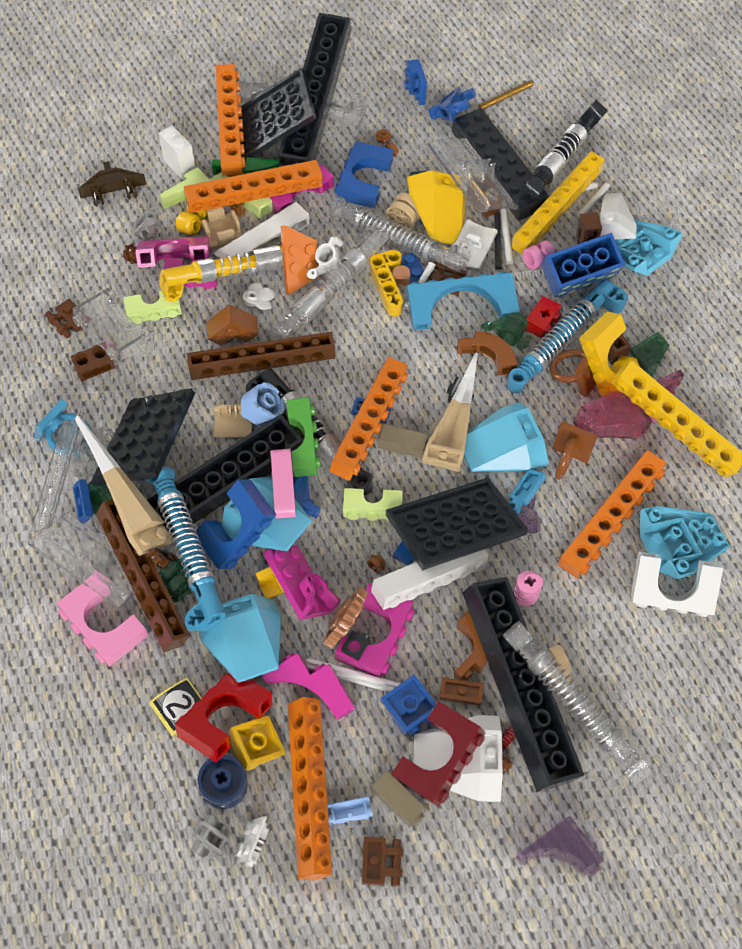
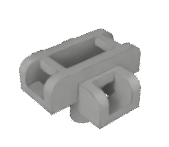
M147 209L133 223L135 236L149 240L155 232L159 231V226L155 225V211Z
M209 816L206 822L200 821L192 834L196 841L190 850L204 859H208L212 852L222 855L223 851L221 849L223 845L230 840L223 835L226 825L219 822L213 816ZM218 838H219L220 841H219V843H218V845H217V847H216L215 844H216V842H217V840H218Z

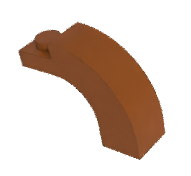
M475 332L474 338L465 337L457 341V354L477 352L489 356L496 365L497 376L509 375L513 369L517 368L516 356L510 345L494 334Z
M469 611L458 620L457 629L470 640L472 653L455 670L453 677L459 680L465 679L466 681L473 675L474 670L480 674L488 662Z

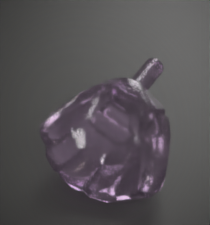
M535 498L531 499L529 509H524L518 514V517L527 527L530 534H536L541 530L538 513L534 511Z

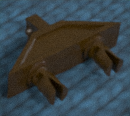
M110 161L103 162L105 170L97 172L82 184L78 191L81 199L92 196L94 206L98 207V200L102 206L104 205L102 194L125 189L128 199L131 200V193H133L136 199L138 194L135 187L147 184L144 174L117 167L111 168Z

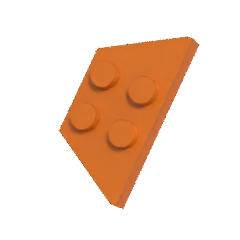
M283 225L281 226L285 293L292 294L314 280L309 278L307 273L310 269H315L319 266L315 259L317 241Z

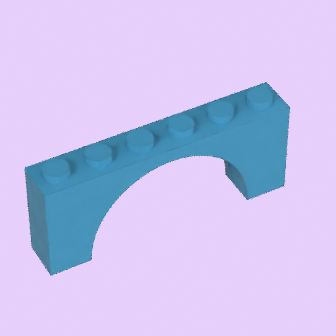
M499 272L496 275L482 274L478 277L465 276L461 279L447 278L444 281L430 280L427 283L413 282L407 285L406 289L413 331L430 329L432 323L431 312L436 303L444 296L457 291L474 292L487 299L495 308L500 320L517 318L520 312L512 273Z

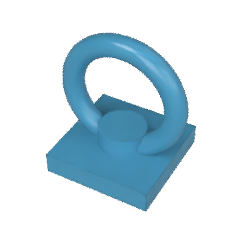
M61 399L36 425L34 437L41 441L46 436L49 447L59 455L67 457L76 456L83 453L89 447L85 437L83 442L74 449L60 447L53 437V433L62 426L64 421L76 422L77 414L65 413L68 403ZM79 416V417L84 421V423L88 426V428L91 430V428H90L89 424L87 423V421H86L84 418H82L81 416Z

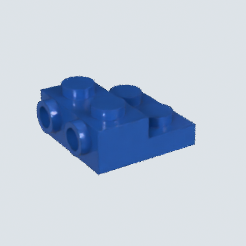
M420 59L409 60L406 63L407 68H404L406 78L404 80V89L408 90L409 95H414L415 101L418 100L419 106L426 105L427 80Z
M415 674L380 698V701L391 714L392 720L404 736L408 734L414 736V734L421 730L420 725L424 722L430 724L427 718L437 704Z

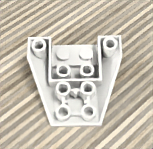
M486 715L468 718L469 720L481 726L486 732L484 735L485 739L482 745L475 749L471 762L463 768L459 781L455 785L453 784L449 791L478 802H501L503 773L499 716ZM438 728L414 734V763L425 770H436L448 763L453 753L451 736Z

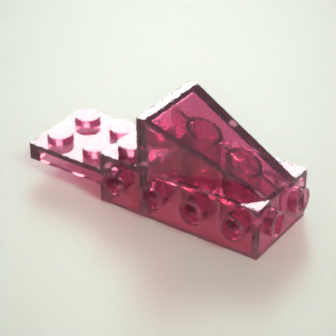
M680 369L656 381L671 394H674L675 389L681 384L680 382L684 374ZM618 390L581 406L573 421L574 426L595 434L598 438L625 439L642 438L653 423L650 416L645 413V410L639 405L634 404L627 395Z

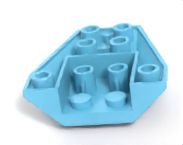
M634 220L637 226L636 238L615 239L624 260L625 267L648 276L671 259L682 238V233L668 226Z
M519 402L502 407L467 432L464 458L471 472L527 471L528 469L535 470L549 465L544 438L529 408Z
M266 476L249 479L275 512L273 478ZM295 499L296 517L279 519L275 517L272 520V524L260 534V538L251 546L288 551L312 520ZM231 500L224 508L221 526L227 535L234 540L241 529V515Z
M661 506L644 508L640 511V539L648 553L659 554L661 557L660 573L676 579L692 576L697 572L699 560L711 562L730 547L711 513Z
M249 594L222 603L226 617L208 632L199 631L202 643L238 683L279 669L281 615L275 600L256 594Z

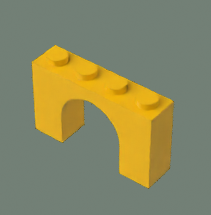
M608 311L579 339L599 394L602 397L615 400L622 392L618 391L611 381L622 365L631 360L638 366L639 364L637 358L622 355L609 368V349L612 343L626 330V326L621 314Z

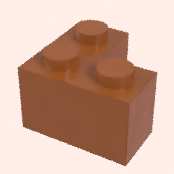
M230 304L206 322L208 340L219 345H224L233 337L249 342L259 334L257 317Z

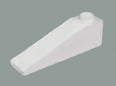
M604 194L600 214L601 236L612 233L614 239H635L637 226L622 194Z

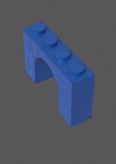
M355 141L354 147L350 148L349 159L345 160L344 172L341 171L340 182L335 186L334 193L337 194V200L375 209L380 197V186L361 182L354 177V174L364 168L389 172L393 162L394 150Z
M237 480L227 492V495L241 515V529L234 540L227 535L218 520L204 521L196 530V534L199 536L198 540H200L203 549L218 570L234 568L237 565V561L249 551L248 548L260 538V534L272 524V520L277 516L251 480Z

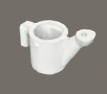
M334 236L330 238L329 243L318 247L315 259L319 266L308 271L307 276L309 278L316 279L318 275L332 272L331 268L340 271L337 262H341V258L345 255L335 245L341 247L343 245L342 240Z

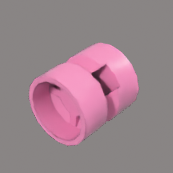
M545 240L536 244V246L533 245L524 249L523 259L526 266L530 270L541 267L544 258L555 253L553 245Z

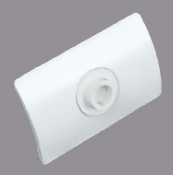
M469 219L466 220L448 258L461 266L480 269L497 234V229L487 228Z

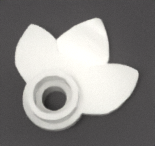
M253 283L249 286L248 291L243 293L242 299L246 306H256L261 310L272 309L269 301L276 296V292L271 288H263L262 283Z

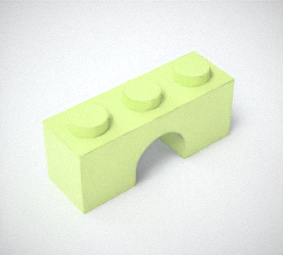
M159 291V300L153 304L145 303L142 300L141 294L123 297L129 324H140L142 321L148 320L157 321L164 317H176L182 314L179 299L174 302H168L162 291Z
M344 488L343 517H347L350 520L367 518L370 521H375L381 518L389 521L386 517V509L402 505L403 491L383 490V497L379 502L369 503L364 498V489Z

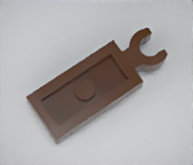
M152 548L146 554L154 560L153 563L160 569L164 568L169 571L179 572L184 568L173 552Z

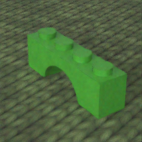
M309 397L286 400L289 424L297 427L305 434L301 446L291 452L294 477L318 475L317 468L321 467L320 456H316L315 450H319L318 438L314 439V433H317L316 421H312V416H315L314 404H310Z

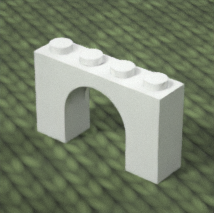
M638 551L631 591V600L636 606L645 608L647 605L663 611L670 608L683 614H687L688 611L696 612V615L708 617V614L715 615L723 567L719 563L699 560L696 580L691 590L681 596H669L664 594L658 587V575L661 564L659 554Z

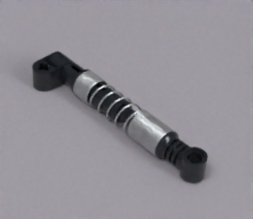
M596 99L578 121L565 131L555 146L537 165L533 175L521 189L535 200L545 186L553 182L565 164L568 163L585 142L590 130L607 113L608 109Z
M272 368L264 370L247 383L246 392L256 385L265 382L273 385L279 391V398L284 400L285 408L283 413L287 417L286 400L302 398L295 390L290 389ZM315 414L316 417L312 416V421H316L317 433H314V439L318 438L319 450L317 451L331 465L342 441L335 434L330 433V428L324 427V422L319 420L318 415ZM327 428L329 430V434H326V432L323 429ZM362 467L358 475H353L349 481L354 489H364V496L370 494L373 489L372 477ZM361 481L367 482L365 485H359Z

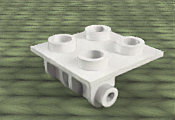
M266 816L252 819L245 826L244 834L246 836L235 852V856H237L236 863L244 862V865L250 868L253 867V864H256L260 853L254 850H262L256 844L263 845V841L266 839L269 831V824L265 823Z

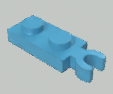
M528 469L509 496L511 501L508 504L517 515L521 512V506L529 504L545 481L546 476L543 472Z

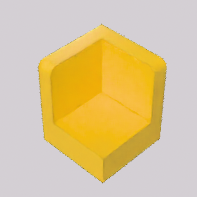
M271 567L255 573L256 580L265 598L271 599L284 593Z

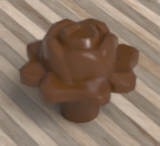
M132 243L125 245V250L123 251V258L127 262L130 261V264L137 262V246L134 247Z

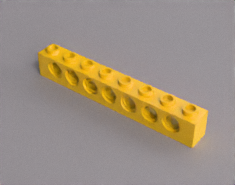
M591 151L513 236L511 248L523 255L524 249L535 246L602 172L605 159Z
M632 360L622 365L611 381L618 391L627 395L634 404L639 405L645 410L647 415L657 420L663 428L668 429L674 434L676 439L686 444L689 450L698 454L705 463L716 469L718 474L724 477L737 474L742 466V452Z

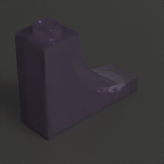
M568 816L537 839L515 858L520 866L538 858L558 859L574 867L583 877L588 874L593 877L602 869L600 865L604 861L571 816Z

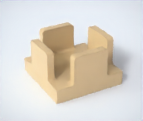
M223 207L210 209L207 211L208 220H201V228L204 235L209 236L211 250L224 247L234 239L242 236L240 222L234 210L231 213L225 214Z

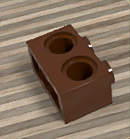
M105 343L95 345L90 349L70 356L81 382L115 369L113 359Z

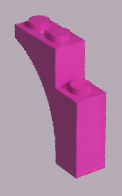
M291 653L283 658L284 662L279 665V669L262 675L267 684L295 683L310 689L327 704L334 717L338 720L357 709L330 664H320L313 669L314 673L312 674L302 656L298 653Z

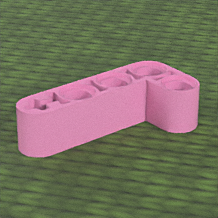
M291 449L271 450L276 519L296 517Z

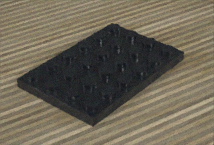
M302 67L240 106L242 117H239V119H242L243 129H240V132L243 131L244 142H241V144H244V154L241 157H245L246 162L247 157L253 158L316 119L306 72Z
M192 388L134 398L129 402L106 450L131 481L158 478L196 394ZM99 466L91 480L94 487L107 485Z
M489 477L386 509V517L422 571L525 536L528 533L527 527Z

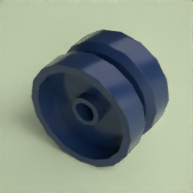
M223 755L216 763L208 759L199 770L197 778L198 787L202 797L210 806L222 810L233 808L245 797L248 788L247 776L244 767L236 758Z

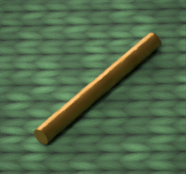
M530 80L479 104L478 108L484 110L532 87L533 82Z

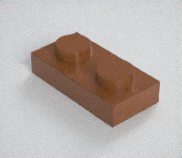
M442 677L439 700L481 706L484 683Z

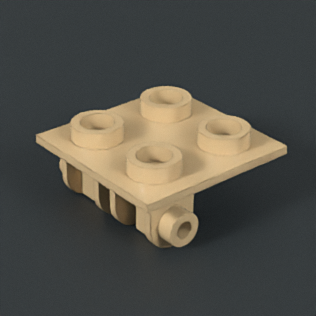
M220 403L214 405L215 423L213 438H244L251 434L252 422L242 417L241 405H237V403L235 405H232V403H229V405H221Z

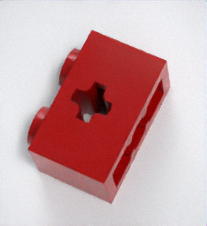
M542 296L525 320L524 330L542 339L545 334H548L549 330H552V324L560 320L562 305Z

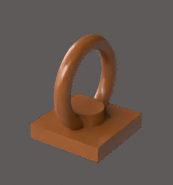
M579 349L566 350L559 353L551 361L549 372L555 380L563 383L577 382L580 394L588 397L596 386V382L584 351ZM573 356L582 358V361L574 370L575 375L566 376L557 372L556 367L561 360Z
M564 421L561 422L552 448L563 453L555 473L557 480L563 478L572 458L588 463L598 437L597 435Z

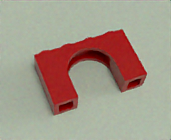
M230 673L225 674L213 688L207 691L205 696L193 704L185 715L178 718L175 723L177 737L216 763L231 747L229 735L208 721L211 714L225 706H237L260 719L273 706L272 692L251 679L238 683Z

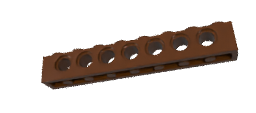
M331 331L186 354L191 380L335 359V344Z
M114 500L103 502L96 513V517L163 652L182 647L190 637V634L151 557L146 555L147 553L139 556L129 542Z

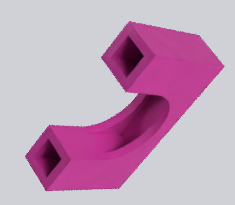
M209 236L139 241L136 248L138 268L156 266L159 260L172 257L191 258L192 263L196 260L210 258L211 254Z
M369 583L366 588L368 595L363 603V608L386 619L390 625L391 632L383 642L376 645H368L358 661L341 651L348 638L344 636L335 651V660L369 675L381 678L382 674L386 675L391 663L388 662L390 657H395L399 645H397L399 638L403 639L406 634L407 627L405 625L407 620L411 621L415 614L413 609L414 602L406 600L394 608L389 607L383 610L372 594V584ZM357 641L349 644V650L352 653L358 652L361 648L360 643Z

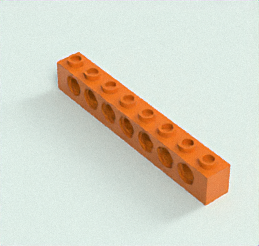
M235 64L215 65L222 176L242 175V167H245V157H241L244 154V144H241V142H244L243 131L240 132V129H243L242 119H239V117H242L241 107H238V105H241V96L237 94L240 92V83L237 82L240 80L239 70H235Z
M317 160L184 186L185 200L190 213L322 187V173Z
M388 356L335 454L329 472L348 481L351 480L353 475H358L362 466L359 464L360 461H365L369 452L367 448L372 447L376 439L373 436L374 434H379L383 425L380 422H385L389 414L387 409L388 407L392 408L396 400L394 395H399L402 389L400 384L401 382L405 383L409 373H406L407 364Z
M647 450L560 557L558 566L575 578H578L581 574L585 575L591 567L589 563L592 560L596 561L601 555L602 551L600 549L603 546L607 547L613 539L611 537L614 532L618 534L624 525L622 523L623 520H629L633 515L634 506L637 505L639 507L645 499L643 495L646 492L650 493L655 486L653 482L663 477L666 472L664 467L667 462ZM600 526L606 527L607 530L601 529ZM589 540H594L596 544L589 542ZM578 554H583L585 558L579 557Z
M301 697L288 704L298 879L318 880L332 875L320 699Z

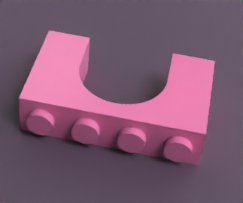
M95 573L57 602L60 608L58 613L64 621L70 620L72 623L70 627L76 635L81 633L84 637L82 641L89 650L93 648L97 652L94 655L101 664L105 662L110 667L149 635L146 628L134 615L109 632H96L88 627L87 619L91 610L112 594L109 586Z

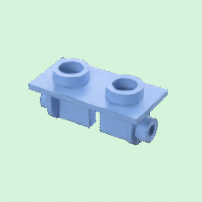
M369 796L327 804L329 824L334 826L339 823L349 822V820L354 821L365 818L368 820L369 817L373 816Z

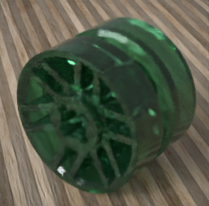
M179 559L170 562L159 572L174 603L181 601L186 595L192 593L187 582L188 578L185 576L186 572L183 571L184 567L181 566L182 561Z

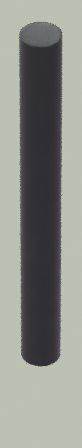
M495 213L494 229H497L495 236V269L501 270V214Z

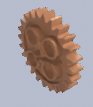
M359 586L349 598H346L335 612L327 628L329 631L323 639V644L333 648L338 640L348 633L364 607L363 603L368 595L366 590Z

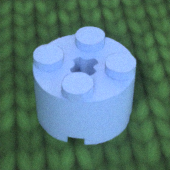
M266 382L258 384L242 396L241 415L244 419H248L253 424L261 427L284 412V400L279 398V391L273 385Z

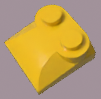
M269 715L233 726L229 730L232 749L237 760L240 761L246 770H253L260 764L286 754Z

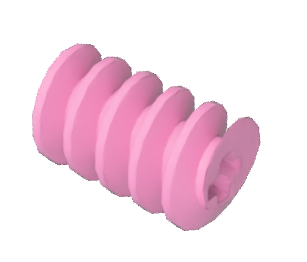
M525 571L518 576L513 593L515 598H518L517 603L519 605L531 606L537 602L543 585V578L532 571Z

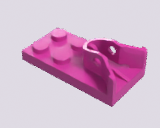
M298 545L291 546L288 551L275 549L265 551L263 555L299 620L328 615L340 604V597L338 598L328 588L323 578L313 573Z

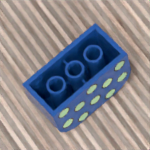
M609 233L547 255L542 261L541 266L552 294L557 298L599 284L603 279L608 280L622 270L625 263L613 234Z

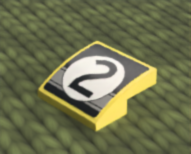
M185 678L156 696L149 704L173 737L177 734L175 723L178 718L185 715L193 704L202 697L189 679Z

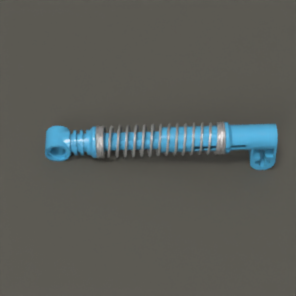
M603 279L586 297L581 298L566 313V316H563L559 323H556L552 330H549L548 334L525 355L523 362L510 372L507 380L508 390L513 393L522 392L525 385L535 374L541 373L557 357L558 353L578 335L582 328L596 316L601 306L609 312L621 313L628 300L627 293L611 281Z
M163 466L158 478L147 480L149 483L154 484L159 497L157 502L160 511L163 513V518H165L164 522L167 523L166 527L171 534L170 538L173 539L175 549L178 550L177 555L180 556L179 560L182 561L181 566L184 567L183 571L186 572L185 576L188 578L189 587L192 592H195L199 602L186 614L185 626L190 631L208 632L226 617V614L214 586L216 582L214 574L211 572L212 569L209 567L201 542L198 540L199 536L196 534L197 531L194 529V524H192L181 492L176 489L174 470L171 467Z

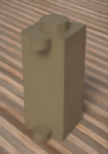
M383 424L378 448L423 458L428 443V433Z
M392 769L386 771L373 784L372 792L409 828L413 824L415 826L419 825L425 818L423 813L429 807V804L425 802L422 805L391 775Z

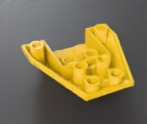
M433 170L408 176L409 194L429 237L437 240V242L454 245L464 226L467 207L465 190L460 176Z

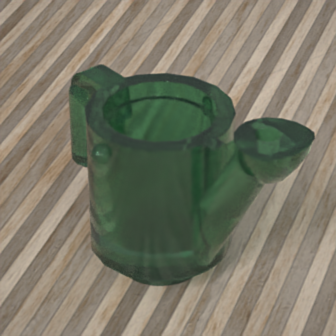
M510 313L493 322L488 321L481 325V328L485 331L497 330L498 337L502 338L510 346H516L519 350L526 349L532 339L530 335H525L521 342V338L529 326L526 317L521 313Z

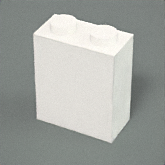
M170 126L158 133L163 159L183 180L185 179L184 174L195 169L192 145L173 126Z

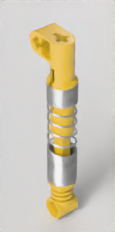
M276 245L251 250L249 256L244 251L243 257L236 253L235 256L231 257L230 255H227L226 258L219 256L215 260L206 258L193 261L189 265L162 269L159 287L168 302H174L180 299L184 284L196 282L199 284L215 281L216 279L220 280L223 276L230 278L231 275L238 276L240 273L246 275L248 271L255 273L283 267L282 247ZM248 269L246 273H243L242 270Z

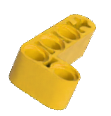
M397 250L375 254L370 257L369 262L370 274L387 313L393 317L401 315L403 311V298L392 276L393 269L396 266H400L402 255Z

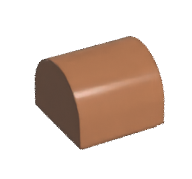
M403 265L396 266L392 274L396 285H410L409 268Z

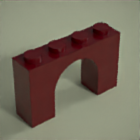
M438 701L427 720L452 738L453 753L448 763L436 770H425L402 756L391 773L398 781L437 807L447 800L449 790L453 784L455 785L459 781L461 771L465 766L469 765L473 758V752L482 745L485 739L484 735L486 734L481 726Z

